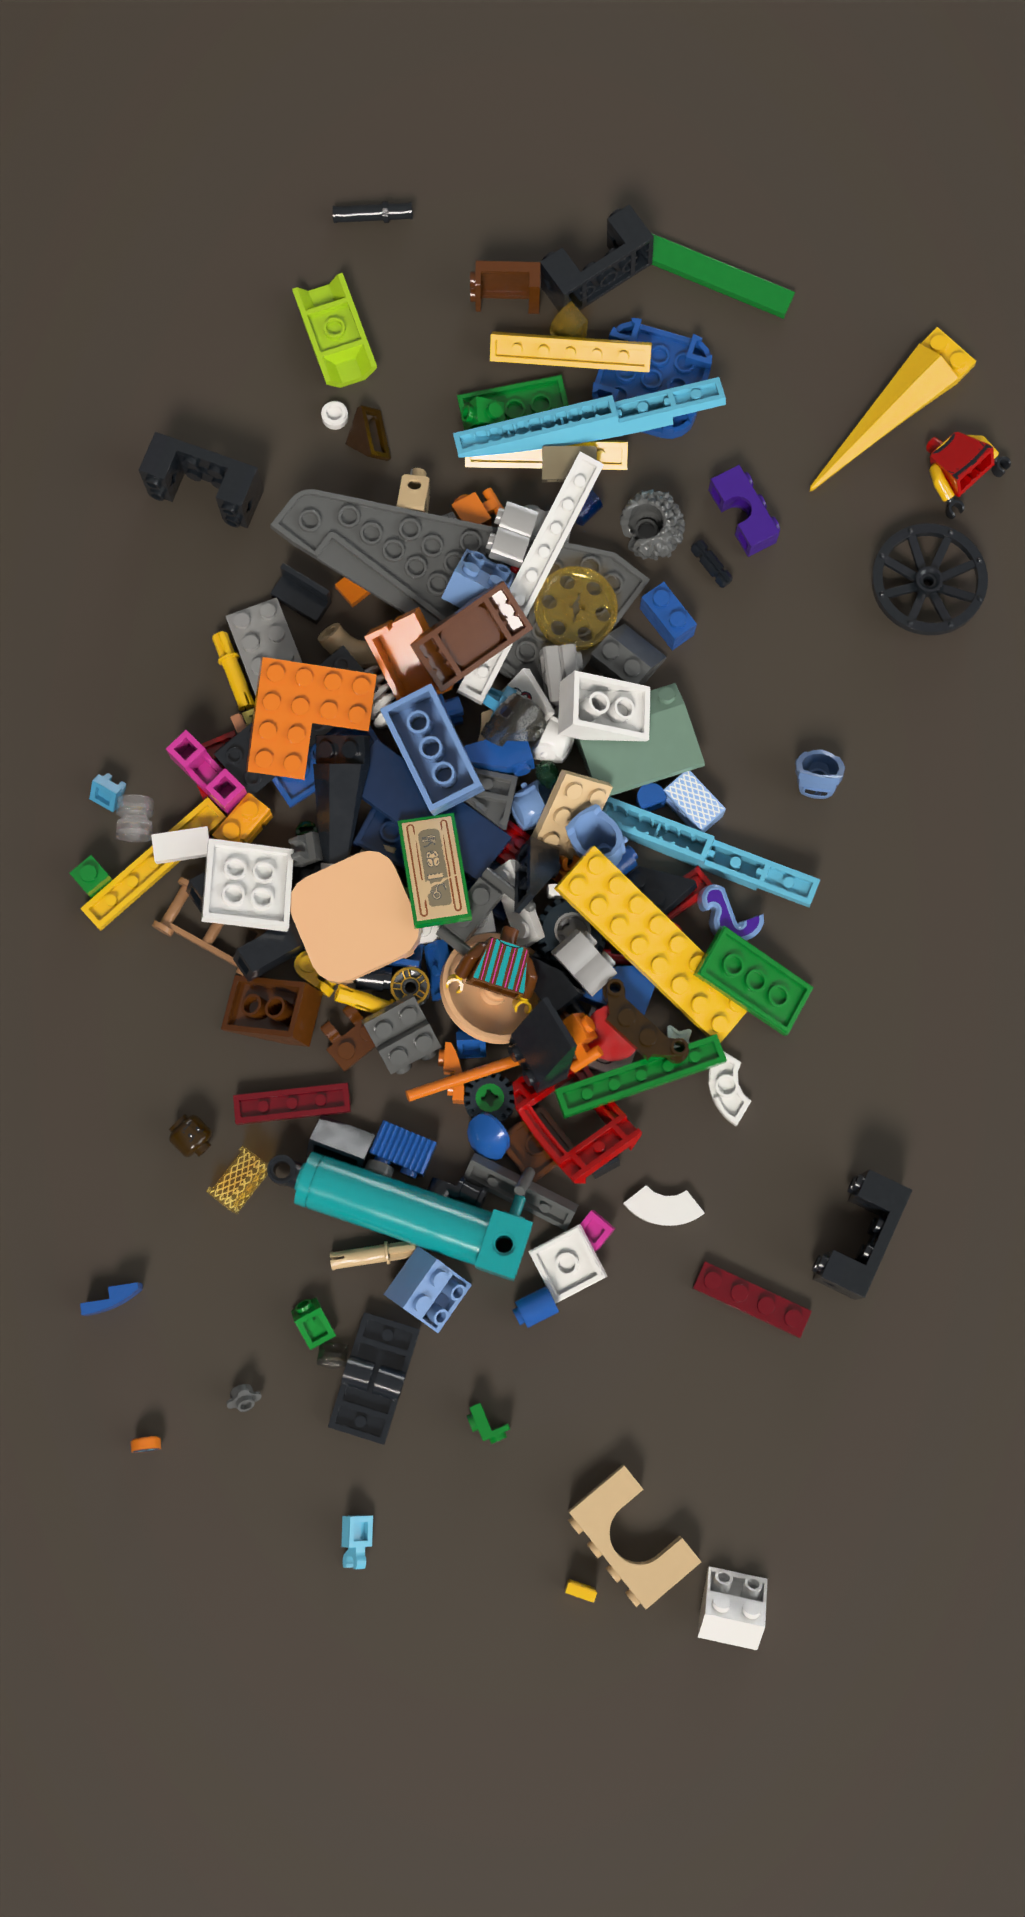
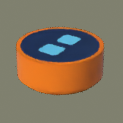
M158 1436L135 1438L131 1441L132 1453L161 1449V1438Z

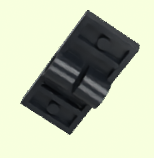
M364 1312L351 1355L348 1358L342 1376L339 1393L328 1424L329 1428L385 1445L420 1329Z

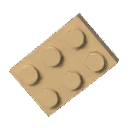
M562 769L532 833V837L559 849V856L564 855L568 859L573 860V855H577L572 847L565 827L578 813L592 805L597 804L603 810L613 786L608 782Z

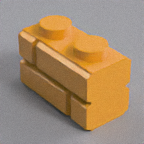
M248 792L212 836L214 839L251 844L263 830L262 826H266L273 818V815L266 805Z

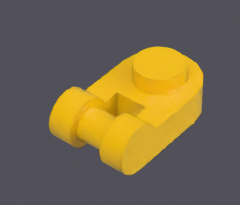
M307 951L301 952L294 961L296 973L308 984L323 992L325 996L330 997L334 992L333 988L336 983H331L328 980L324 982L319 980L318 977L320 975L312 966Z

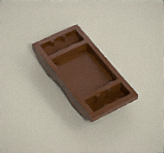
M501 581L472 598L449 617L433 625L413 641L410 646L438 690L442 693L531 631L533 627L505 582Z

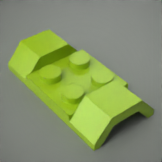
M343 273L337 274L328 285L307 291L298 287L293 288L292 292L326 385L342 388L366 380L377 369V365Z

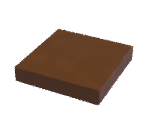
M542 1104L534 1110L566 1152L575 1147ZM523 1120L507 1131L510 1137V1147L506 1154L521 1173L527 1167H532L535 1170L532 1182L536 1183L558 1166L542 1148Z

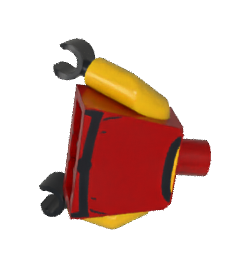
M954 432L944 442L937 437H933L926 446V450L931 453L929 472L940 498L948 504L945 513L950 519L956 517L952 511V506L957 507L960 514L965 508L962 501L954 499V495L960 497L990 468L994 476L1002 477L1005 474L1004 469L1007 470L1011 466V460L1008 457H999V452L984 436L965 435L960 432Z

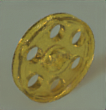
M569 566L553 572L546 578L535 599L534 613L538 627L552 643L558 646L576 644V650H585L602 642L610 633L617 619L618 604L613 588L602 575L586 567ZM567 575L573 578L574 587L571 589L563 588L560 584L562 576ZM589 582H596L600 585L601 593L599 595L589 594L586 588ZM546 595L553 596L557 602L556 607L553 609L545 608L542 604V598ZM578 598V606L583 610L579 611L573 623L574 613L573 609L569 606H572ZM598 608L607 609L610 613L609 620H598L595 611ZM554 621L562 622L566 628L565 633L562 635L554 634L551 630V623ZM581 627L588 628L592 632V639L589 641L581 640L578 637V629Z

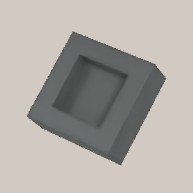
M311 831L288 840L291 849H294L291 858L295 867L301 868L323 860L319 833Z

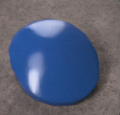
M486 1112L479 1113L469 1122L467 1135L473 1150L489 1160L496 1161L501 1159L510 1147V1137L501 1122Z

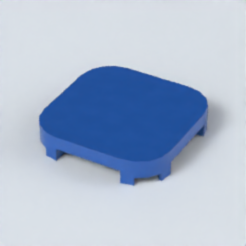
M632 318L630 322L622 323L616 328L613 327L608 340L651 342L650 372L599 369L595 382H593L592 400L612 395L614 402L708 380L712 365V355L708 347L702 342V337L693 334L692 338L643 325L641 324L642 319ZM698 411L673 417V425L643 431L642 433L666 439L681 437L690 431Z

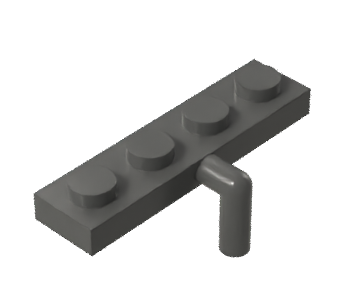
M474 1153L464 1174L468 1182L481 1188L484 1186L489 1187L488 1192L510 1203L513 1202L516 1194L524 1196L526 1198L523 1206L524 1210L565 1231L579 1206L532 1182L535 1175V1170L532 1167L525 1168L522 1175H519Z

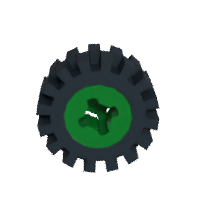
M496 1073L469 1082L468 1087L466 1086L464 1105L470 1118L475 1117L479 1113L486 1112L493 1115L500 1122H505L511 1116L515 1107L513 1085L509 1083L506 1077L503 1078L501 1074Z

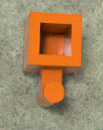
M487 488L483 491L482 494L487 500L483 503L476 492H473L470 495L463 494L451 504L452 512H454L458 520L491 526L490 515L493 513L497 515L499 507H504L492 488Z
M584 1012L573 1013L562 1020L577 1044L575 1051L577 1058L572 1061L570 1067L576 1073L603 1056V1051L598 1045L590 1050L587 1046L588 1043L598 1037L595 1032V1024L588 1015H585Z

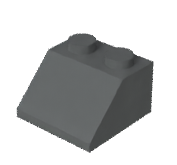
M624 623L610 632L591 653L589 665L604 677L644 685L667 657Z

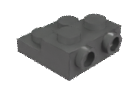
M412 993L361 1020L390 1074L395 1072L397 1074H404L412 1068L411 1063L420 1058L423 1061L433 1058L437 1054L436 1050L441 1047Z

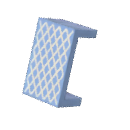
M691 771L682 773L664 789L667 796L666 804L691 828L706 832L725 813L726 808Z

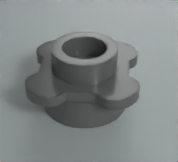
M242 1384L232 1389L230 1392L231 1399L226 1404L229 1409L236 1408L240 1412H246L254 1407L255 1402L259 1401L262 1395L259 1391L254 1392L251 1385Z

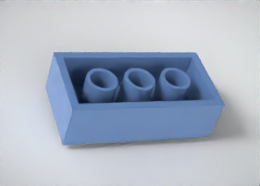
M432 684L380 709L429 811L434 816L485 791Z

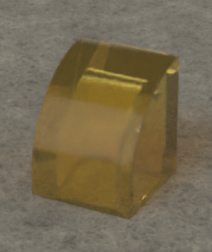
M570 301L556 315L551 323L549 332L552 336L585 338L587 336L588 320Z

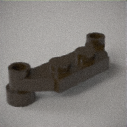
M611 979L603 986L602 998L607 1003L609 1015L605 1022L646 1060L650 1057H664L671 1063L678 1064L687 1058L689 1047L686 1040L682 1038H668L625 998V987L621 980ZM616 987L618 988L619 992L614 993L610 990V988ZM674 1046H680L683 1051H675Z

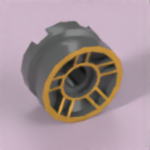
M405 967L397 971L392 977L390 984L391 994L395 1002L410 994L406 992L405 988L409 985V982H412L416 987L412 994L419 1006H423L429 999L431 992L429 979L425 972L415 967Z

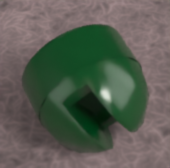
M305 820L296 827V836L311 832L300 833L301 829L313 828L314 831L312 832L318 833V828L313 822Z

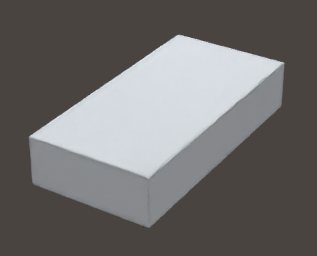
M208 826L151 834L155 863L162 864L206 857L207 843L210 838Z

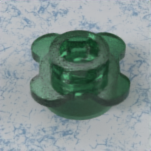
M541 761L540 764L536 765V777L543 786L550 790L557 781L559 771L552 761L546 763Z

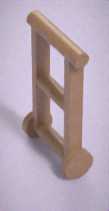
M180 877L178 883L181 885L180 890L160 922L154 920L152 927L170 937L173 933L182 936L236 966V973L244 976L234 962V957L212 946L224 924L212 923L202 940L173 924L189 897L186 892L189 880ZM246 927L252 930L253 932L257 933L256 938L261 936L268 930Z

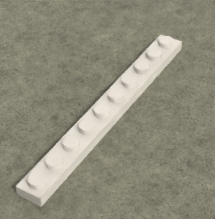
M579 452L509 589L526 617L604 466L603 463L582 452ZM512 644L466 675L457 693L482 705Z

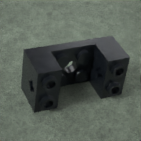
M630 204L623 209H616L607 218V247L609 251L605 257L597 262H590L580 272L563 247L556 252H549L540 261L541 288L564 320H566L650 266L653 260L654 237Z
M158 432L154 433L139 468V473L147 493L158 501L165 499L173 502L184 474L194 481L204 480L210 482L219 489L216 500L222 519L226 524L235 528L239 526L249 527L264 491L257 467Z
M870 1169L862 1174H858L857 1177L854 1176L847 1189V1192L851 1194L848 1201L879 1215V1217L873 1218L867 1234L871 1236L866 1245H861L855 1260L835 1250L823 1253L822 1256L818 1255L811 1270L815 1272L812 1280L854 1300L865 1298L913 1190Z

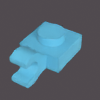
M373 1515L342 1516L341 1547L348 1548L343 1555V1568L365 1569V1547L372 1546Z

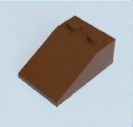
M235 975L221 1030L282 1044L310 1047L323 992L306 982L258 977L248 982L245 976Z

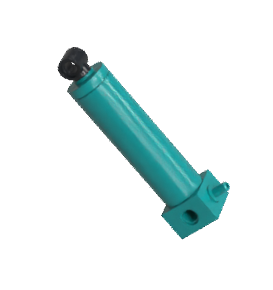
M311 1152L306 1163L294 1161L287 1155H278L272 1158L267 1166L268 1176L274 1183L296 1190L294 1204L307 1207V1209L475 1265V1268L513 1282L515 1281L533 1227V1222L525 1220V1218L520 1216L526 1200L524 1196L517 1194L514 1196L509 1212H502L496 1209L490 1212L316 1152ZM283 1163L289 1164L291 1169L289 1175L285 1178H278L276 1176L277 1167ZM500 1239L511 1241L513 1246L509 1252L501 1253L496 1249V1244Z

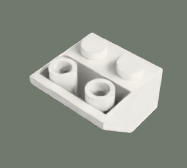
M709 1566L699 1615L698 1637L757 1650L765 1629L768 1579Z

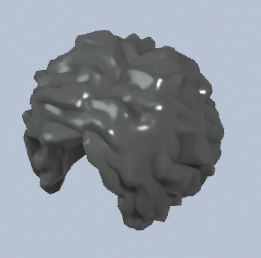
M653 489L644 492L642 490L634 498L628 500L620 516L623 534L625 537L631 538L628 543V549L634 552L635 556L641 557L642 560L647 558L658 560L659 557L669 558L671 552L683 540V533L685 532L683 513H681L679 505L674 503L673 497L669 495V492L654 491Z

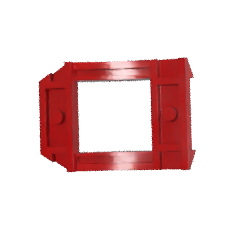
M585 1066L576 1073L570 1068L567 1079L539 1093H536L533 1086L529 1087L526 1084L523 1076L512 1082L515 1109L542 1148L573 1183L586 1184V1178L625 1149L629 1148L631 1151L642 1135V1131L634 1127L627 1119V1115L617 1104L611 1102L594 1108L606 1125L566 1152L540 1120L532 1106L569 1080L573 1079L574 1082H578L594 1075L588 1066Z

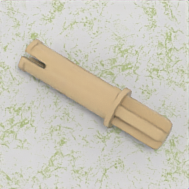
M384 1241V1244L332 1251L330 1252V1258L332 1259L330 1260L331 1268L336 1270L381 1262L391 1264V1261L409 1258L417 1246L404 1241L388 1244V1241Z

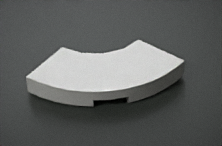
M724 1052L727 1059L726 1063L708 1069V1085L713 1102L719 1112L731 1124L737 1126L751 1100L743 1094L738 1084V1070L741 1061Z
M644 1186L623 1203L638 1218L662 1226L686 1224L705 1214L687 1190L675 1196H663L653 1192L648 1186Z

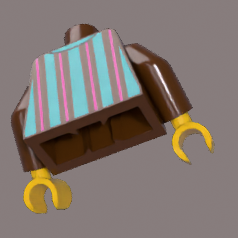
M503 926L500 939L490 937L485 942H478L464 954L455 969V974L447 978L446 988L449 987L452 981H457L460 984L456 989L458 994L463 990V979H466V984L512 998V1006L515 1012L518 1011L517 1009L520 1004L525 1003L524 1012L525 1014L530 1013L532 1007L529 999L533 996L538 976L533 960L529 957V949L516 945L519 930Z

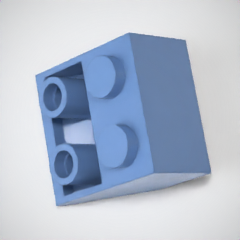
M466 549L441 598L461 608L472 598L501 581H504L509 589L516 574L511 572L507 566L488 560L482 553Z
M417 1246L384 1295L439 1333L472 1285L437 1258Z

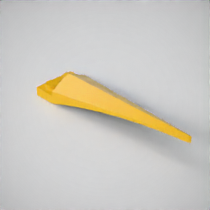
M936 327L921 344H918L811 484L810 491H814L894 428L958 384L975 366L977 361L942 330Z

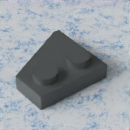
M474 768L485 791L465 800V802L502 830H507L518 777Z

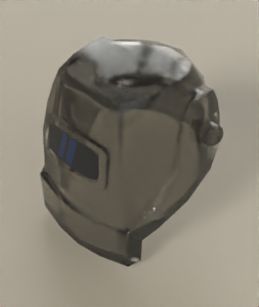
M513 693L500 704L489 722H486L480 734L486 740L502 747L507 740L536 741L541 738L546 729L545 714L538 704L531 699Z

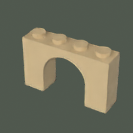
M622 1464L568 1510L572 1516L568 1521L578 1534L584 1531L591 1541L587 1545L595 1556L599 1558L603 1555L610 1565L606 1569L614 1580L618 1583L622 1579L629 1589L625 1593L636 1607L642 1604L647 1609L698 1566L701 1561L681 1536H678L660 1553L647 1561H630L621 1557L614 1550L610 1540L611 1522L622 1507L644 1490Z

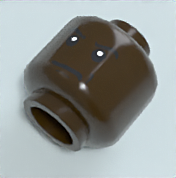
M185 1114L169 1129L171 1132L169 1141L185 1157H191L194 1154L200 1157L211 1146L208 1140L212 1136V1131L197 1115L188 1117Z

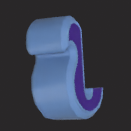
M716 884L702 888L698 894L697 903L701 911L711 909L709 926L714 936L721 926H726L746 941L755 937L760 932L764 924V915H757L737 923L724 887Z

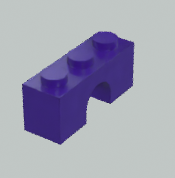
M737 465L711 479L708 491L721 513L730 508H740L748 515V519L737 525L735 532L737 540L748 557L777 542L780 533L779 523L775 517H770L766 510V502L761 494L757 495L755 492L752 478L748 472H743L740 465Z

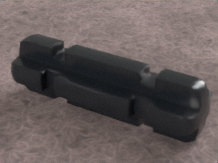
M700 539L691 546V552L696 558H700L699 562L712 577H716L715 581L721 588L726 587L732 582V575L728 570L723 569L724 565L712 550L708 551V545Z

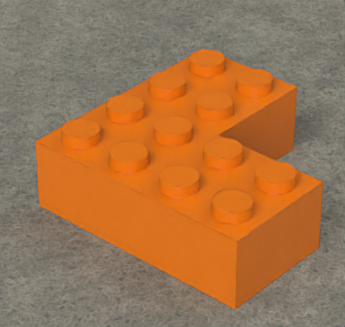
M262 657L246 771L304 780L312 723L369 731L377 674Z

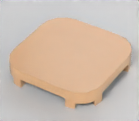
M365 851L348 857L305 877L296 884L291 892L290 912L312 966L321 977L331 983L352 984L354 983L353 980L402 958H409L415 953L414 951L420 943L423 930L422 928H414L410 898L400 878L399 871L393 862L380 852Z

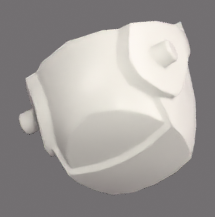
M553 715L528 740L534 759L550 763H563L569 756L575 738L558 735L559 716Z

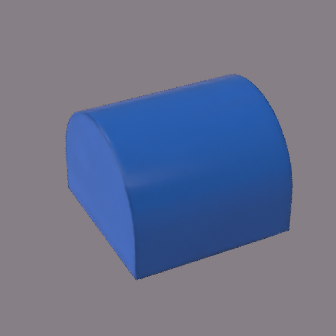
M650 783L640 787L635 805L638 808L651 812L664 807L667 796L660 785Z

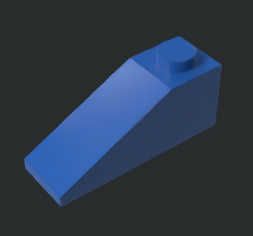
M524 728L464 746L474 768L514 776L526 775L531 769L535 768L534 758Z

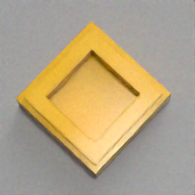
M572 1579L567 1580L564 1589L565 1593L594 1603L597 1595L595 1587Z

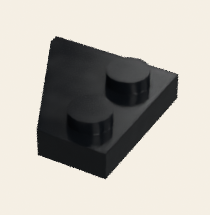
M638 866L627 876L666 916L697 888L696 882L692 879Z

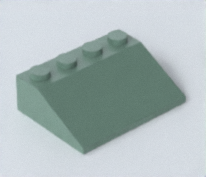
M676 683L650 691L648 741L574 739L589 777L608 782L613 786L609 796L705 766L692 723Z

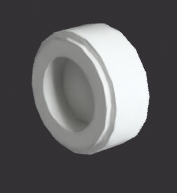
M331 401L322 408V421L329 429H341L348 422V411L343 403Z

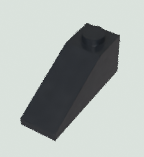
M532 836L528 838L515 854L514 912L518 914L522 912L551 878H555L561 869L559 849Z

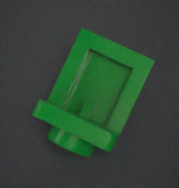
M475 396L463 407L461 413L464 430L505 421L504 402Z
M481 1402L469 1407L471 1413L466 1416L473 1432L479 1430L483 1441L489 1439L490 1443L493 1444L507 1438L505 1432L511 1430L508 1423L492 1430Z

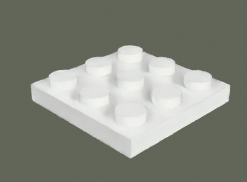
M209 838L207 843L201 921L287 932L290 920L293 872L291 854L294 853V849Z

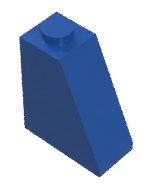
M634 966L613 967L617 974L612 979H619L623 982L625 998L645 1015L655 986ZM603 987L594 996H590L584 990L586 994L579 999L599 1008L607 1005L602 998ZM616 987L610 988V990L614 993L619 992L618 988Z

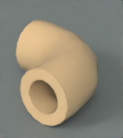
M340 623L328 626L318 636V641L330 654L344 645L362 668L367 669L378 665L367 641L358 640L350 636Z

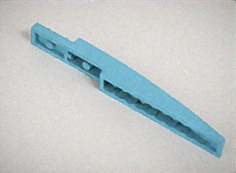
M716 377L614 402L613 396L610 395L453 433L459 458L542 449L543 446H567L673 425V417L726 405V397L720 378Z
M608 797L602 810L616 822L622 835L631 841L694 867L699 866L704 871L750 889L757 890L759 888L810 908L820 883L818 878L714 840L715 836L612 797Z

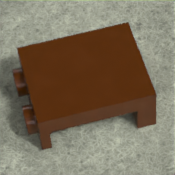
M476 261L475 271H470V302H475L476 312H481V300L483 298L529 299L528 314H539L541 262Z

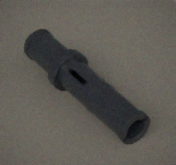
M382 201V204L333 206L332 208L334 223L384 221V223H389L390 220H413L412 202L388 203V201Z

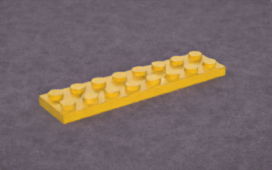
M595 846L590 847L555 886L554 889L707 1037L717 1034L721 1043L746 1014L747 1011L693 975L705 953Z

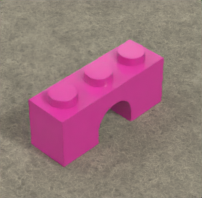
M187 730L166 748L170 758L227 815L246 796L247 791L245 787L226 768L222 769Z

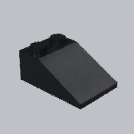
M545 997L511 1034L507 1049L511 1059L515 1063L518 1062L523 1069L522 1076L529 1087L533 1086L536 1093H539L567 1079L577 1044L548 997Z

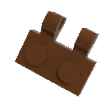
M350 1005L342 1009L343 1013L354 1025L346 1034L341 1036L330 1021L320 1027L321 1031L332 1043L326 1049L327 1052L344 1072L375 1048L361 1021L365 1018L361 1016L355 1007Z

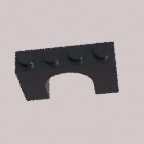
M205 872L190 879L186 892L201 914ZM291 912L287 932L267 930L261 936L236 950L233 960L248 982L305 950Z

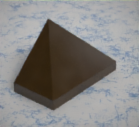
M360 405L357 407L345 444L367 457L389 461L391 456L381 410Z

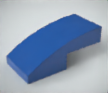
M137 1282L108 1287L109 1299L80 1303L81 1315L99 1314L126 1303L143 1290L142 1283Z

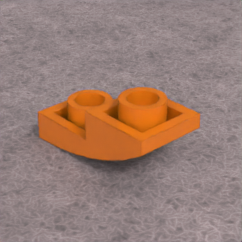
M445 1042V1050L439 1049L438 1066L443 1067V1073L446 1075H455L462 1072L459 1058L451 1042ZM464 1084L447 1090V1096H453V1104H464Z

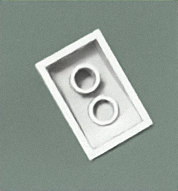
M573 671L560 681L558 735L581 740H649V686L580 671Z

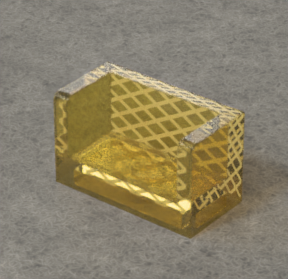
M243 1145L239 1149L241 1153L213 1188L209 1187L206 1190L207 1193L236 1215L268 1175V1164Z

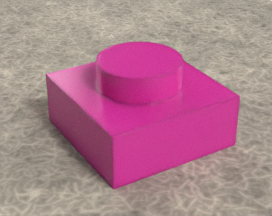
M591 1210L581 1222V1226L595 1252L601 1248L616 1229L595 1210Z

